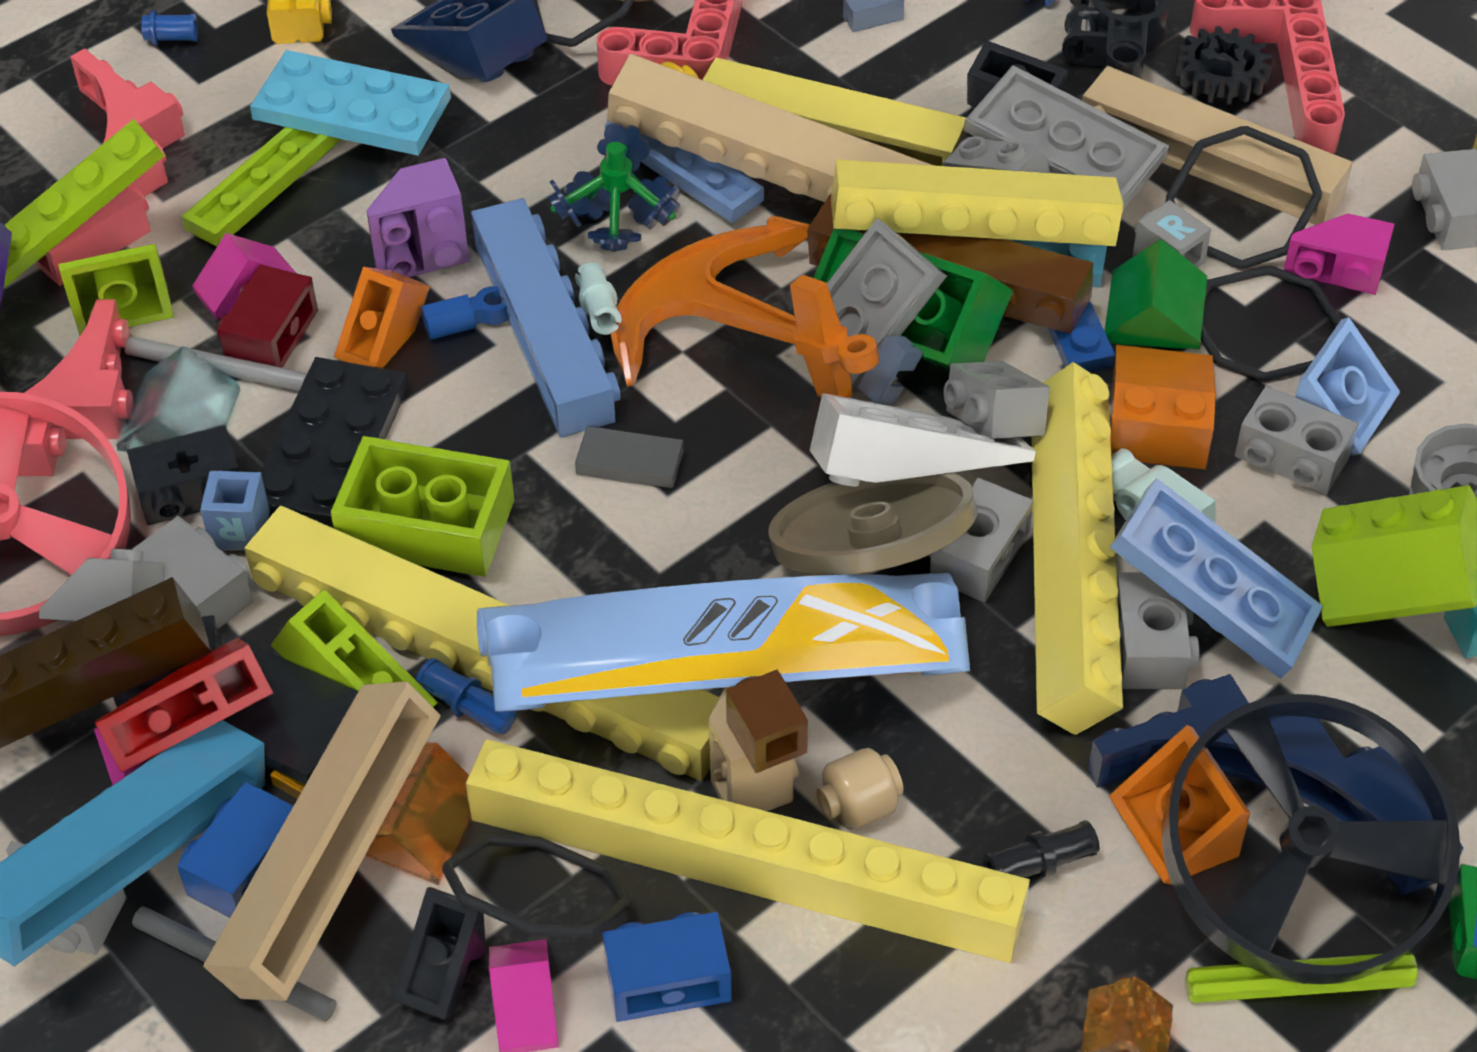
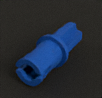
M436 658L426 661L417 674L416 681L430 695L448 705L451 713L457 717H462L465 714L494 733L506 734L516 720V711L495 712L494 696L481 689L480 680L475 677L468 679L453 671Z

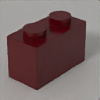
M260 264L250 281H246L242 285L239 297L229 313L224 314L219 321L217 337L221 341L224 356L283 368L318 312L312 277Z

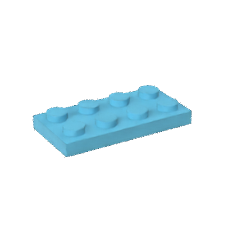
M285 50L250 105L253 120L419 156L449 103L451 92L450 84Z

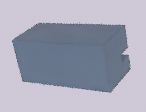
M843 0V18L848 22L852 32L904 19V0Z
M887 335L878 351L880 356L879 363L876 367L866 372L858 389L874 403L894 405L904 386L892 384L893 380L898 379L896 375L899 371H914L924 352L918 347H913L914 344L905 336Z

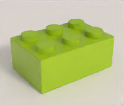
M363 436L331 510L334 529L419 566L486 577L514 503L510 461Z

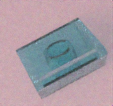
M183 345L145 374L134 400L130 419H126L117 440V450L127 452V449L224 424L227 426L241 391L239 383Z

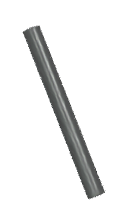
M145 906L137 910L132 920L133 927L203 962L206 961L216 941ZM298 981L288 999L284 1001L324 1022L331 1018L337 1004L336 1000Z

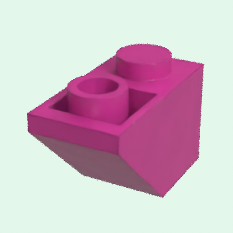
M1347 213L1295 232L1290 239L1284 270L1306 279L1376 295L1394 223Z

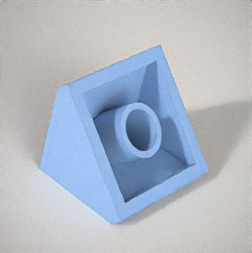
M1348 317L1341 319L1301 377L1296 398L1359 423L1351 455H1357L1362 452L1400 391Z

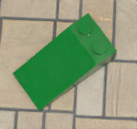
M834 228L814 279L828 283L864 234L850 229ZM921 253L946 275V278L901 336H905L914 344L913 347H918L924 352L920 360L949 371L951 363L984 362L1014 290L986 273Z

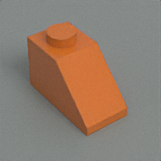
M363 267L334 357L348 363L384 368L415 332L421 315V306H424L430 286L392 270Z

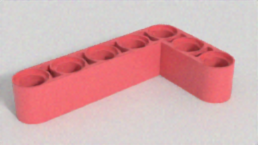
M695 0L686 34L625 27L604 29L598 34L596 41L598 73L601 81L613 86L630 53L660 65L663 62H673L680 67L688 65L697 74L699 79L703 80L715 57L728 60L743 0Z
M1194 0L1190 24L1192 36L1198 38L1199 29H1204L1211 34L1215 32L1216 26H1220L1224 33H1230L1231 30L1237 28L1241 37L1253 34L1255 35L1254 43H1277L1295 139L1335 154L1345 111L1321 0Z

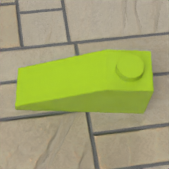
M325 589L288 620L271 644L284 659L356 691H359L362 685L408 682L432 707L438 703Z

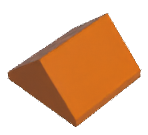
M1188 725L1109 795L1163 883L1166 884L1172 883L1165 864L1162 847L1163 810L1175 774L1191 747L1199 739L1194 728ZM1207 748L1190 766L1179 800L1178 833L1183 857L1191 876L1239 857L1251 814Z

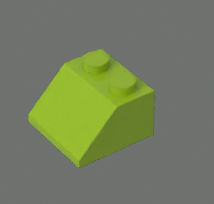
M156 244L58 264L79 336L87 326L96 299H115L120 317L128 321L129 327L174 318Z

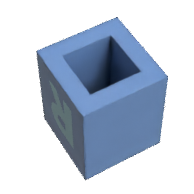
M209 472L200 511L206 532L212 537L217 548L220 550L245 551L244 547L269 519L270 509L260 472Z

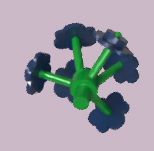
M612 123L604 131L605 139H601L597 145L598 152L605 155L600 163V175L593 178L586 171L577 172L573 177V182L568 183L564 188L565 197L555 181L551 180L550 184L555 192L548 196L552 203L551 212L558 213L562 221L571 216L577 227L581 223L576 216L580 217L587 214L591 220L597 221L603 216V213L610 211L609 227L589 231L588 238L593 239L594 243L600 244V248L616 252L626 250L629 242L641 241L642 236L631 229H619L620 193L630 188L634 191L635 196L628 202V207L634 212L633 218L635 221L645 225L650 230L658 222L665 226L671 220H674L681 205L676 201L680 196L679 186H669L668 181L664 177H658L653 182L649 179L640 181L633 174L632 171L639 168L640 160L647 158L650 153V144L644 138H640L639 128L630 125L625 129L619 123Z

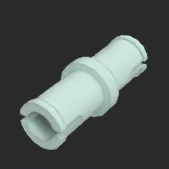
M591 262L583 264L578 269L580 275H575L576 283L580 288V305L585 313L589 315L591 326L595 332L604 335L611 334L619 328L616 322L621 323L622 321L621 314L616 307L618 299L615 288L606 280L605 271L600 265Z

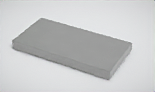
M1012 66L969 114L965 119L963 130L973 136H981L984 139L1000 141L1017 140L1027 144L1043 145L1051 173L1116 177L1124 204L1123 210L1164 161L1169 150V145L1015 66Z

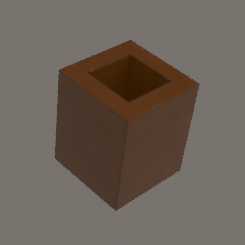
M778 669L761 676L747 677L735 686L726 689V723L755 773L807 753L808 719Z

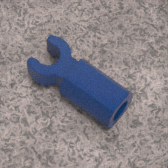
M498 286L483 288L476 296L470 298L466 294L421 306L422 319L429 340L475 329L476 324L479 323L497 325L508 320L507 306L505 303H501Z

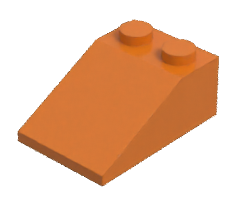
M1116 345L1110 405L1111 455L1123 448L1129 450L1134 458L1141 463L1206 470L1214 431L1216 391L1213 355Z

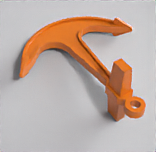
M776 216L769 217L767 225L736 229L702 239L670 254L656 263L631 285L620 300L617 309L621 314L622 321L621 323L616 322L619 328L611 333L614 353L627 387L633 386L637 381V375L643 359L644 338L649 330L664 320L683 315L699 316L795 344L797 354L803 355L817 396L821 398L823 393L850 398L853 395L850 373L858 374L870 371L879 363L880 356L877 343L870 335L858 334L849 337L847 327L840 324L826 282L802 274L790 284L795 315L793 316L715 280L717 274L723 268L736 261L774 252V255L777 257H784L808 238L807 229L810 226L809 224Z

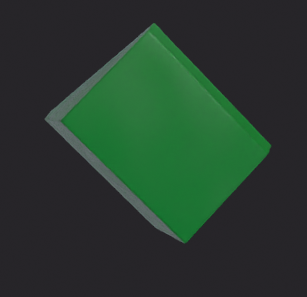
M1159 239L1115 268L1112 273L1104 329L1110 344L1200 349L1207 275L1162 239Z

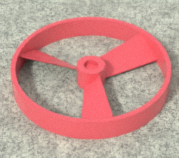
M0 392V541L13 537L70 575L88 558L110 559L111 549L125 550L131 522L130 498L123 468L108 439L91 421L64 404L33 394ZM29 417L54 423L79 435L94 447L107 462L119 486V510L112 535L20 505L15 488ZM46 601L24 609L0 613V636L32 631L58 620L39 619L40 607Z

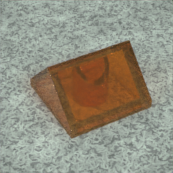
M437 742L425 744L365 856L439 885L444 876L442 872L443 863L454 855L472 813L470 812L466 781L469 774Z

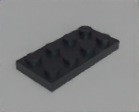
M320 357L314 358L260 472L270 509L269 517L281 505L334 528L331 510L362 437L386 439L409 387L406 372Z

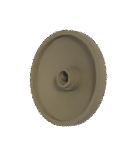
M952 472L878 483L860 480L859 486L856 487L832 482L800 496L781 509L770 523L769 538L774 557L779 563L789 569L816 575L858 574L902 565L946 547L961 537L975 521L977 509L970 483L965 478Z

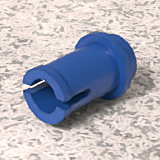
M151 11L150 15L142 16V36L144 41H151L153 45H158L159 41H197L196 14L158 15L157 11Z

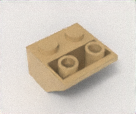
M724 687L709 717L711 783L719 799L763 811H769L793 802V779L799 777L795 758L755 773L726 723V689L730 687Z

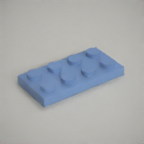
M1157 478L1146 488L1110 546L1128 564L1140 570L1162 587L1171 597L1188 607L1215 631L1223 634L1250 655L1254 661L1263 665L1280 679L1293 668L1323 607Z

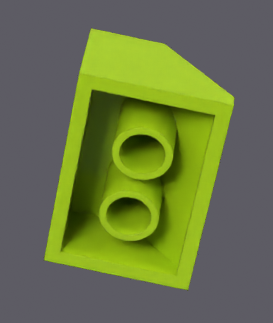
M1470 485L1322 509L1311 547L1319 600L1323 606L1321 609L1322 620L1327 627L1476 607L1477 497Z

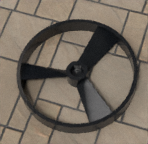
M1309 694L1278 695L1245 704L1229 712L1209 727L1191 747L1174 776L1163 810L1162 847L1165 864L1178 899L1198 928L1229 956L1249 968L1285 981L1318 985L1344 983L1375 974L1394 964L1406 955L1433 928L1442 916L1457 880L1460 863L1459 827L1450 795L1439 773L1421 749L1393 724L1365 708L1336 698ZM1302 716L1322 719L1345 726L1374 741L1394 757L1412 777L1429 806L1433 820L1337 822L1334 815L1324 808L1304 806L1269 718ZM1228 733L1290 820L1280 834L1279 842L1282 852L1225 916L1220 919L1203 899L1187 869L1178 833V810L1183 783L1190 766L1211 743ZM1327 857L1437 883L1431 906L1414 934L1399 946L1382 955L1351 964L1314 965L1292 961L1270 953L1309 868L1320 865Z

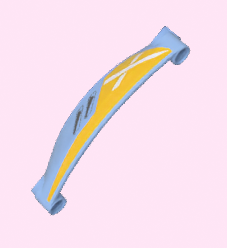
M948 572L902 576L860 574L738 580L638 589L563 598L536 604L477 609L479 651L482 657L488 656V666H491L495 712L544 708V704L733 687L747 677L761 676L778 669L785 682L922 672V675H937L970 671L965 617H961L958 588Z

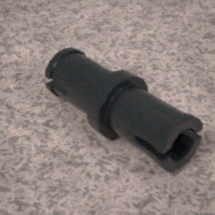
M1083 820L1079 824L1047 835L1040 831L1029 834L1023 843L993 853H986L982 857V866L1023 878L1035 874L1044 878L1056 873L1057 867L1097 855V852L1100 850L1099 840L1092 824L1087 820Z

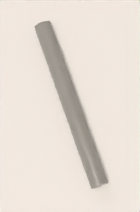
M133 336L128 337L126 341L125 353L130 356L296 391L300 390L307 375L305 372Z

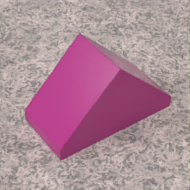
M226 233L194 282L193 290L214 318L218 319L224 314L229 313L239 297L242 285L246 281H250L260 264L293 273L296 272L275 247Z
M547 940L489 947V972L499 1052H530L559 1048Z

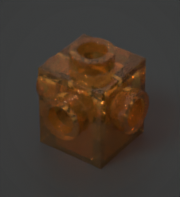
M1137 977L1121 978L1115 983L1089 990L1081 1052H1168L1170 1030L1173 1022V1004Z

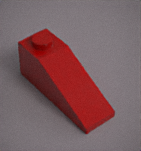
M236 638L210 653L189 662L94 723L122 773L269 696L273 692L249 645Z

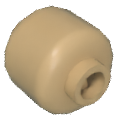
M870 748L860 749L826 764L822 773L823 786L817 788V798L827 818L837 817L849 829L861 828L891 815L896 810L898 796L903 794L902 779L893 760L887 754L880 756Z

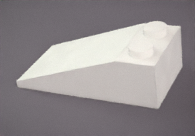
M825 393L822 394L809 450L824 472L830 474L829 480L853 487L859 486L860 480L878 483L1032 462L1036 453L1021 437L991 439L960 419Z

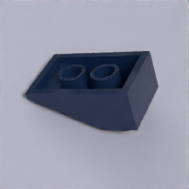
M437 0L391 28L395 38L460 78H477L480 82H488L500 77L504 73V67L530 58L535 53L533 49L548 40L533 0Z

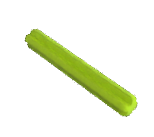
M1408 952L1394 964L1375 974L1349 982L1325 985L1302 984L1281 980L1258 972L1244 964L1192 967L1186 972L1185 988L1189 1001L1194 1003L1405 988L1416 984L1418 967L1414 955ZM1382 954L1292 961L1314 965H1342L1365 961Z

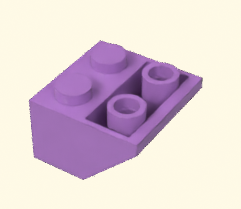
M446 158L401 168L366 210L376 268L392 270L404 276L412 277L469 262L461 193Z

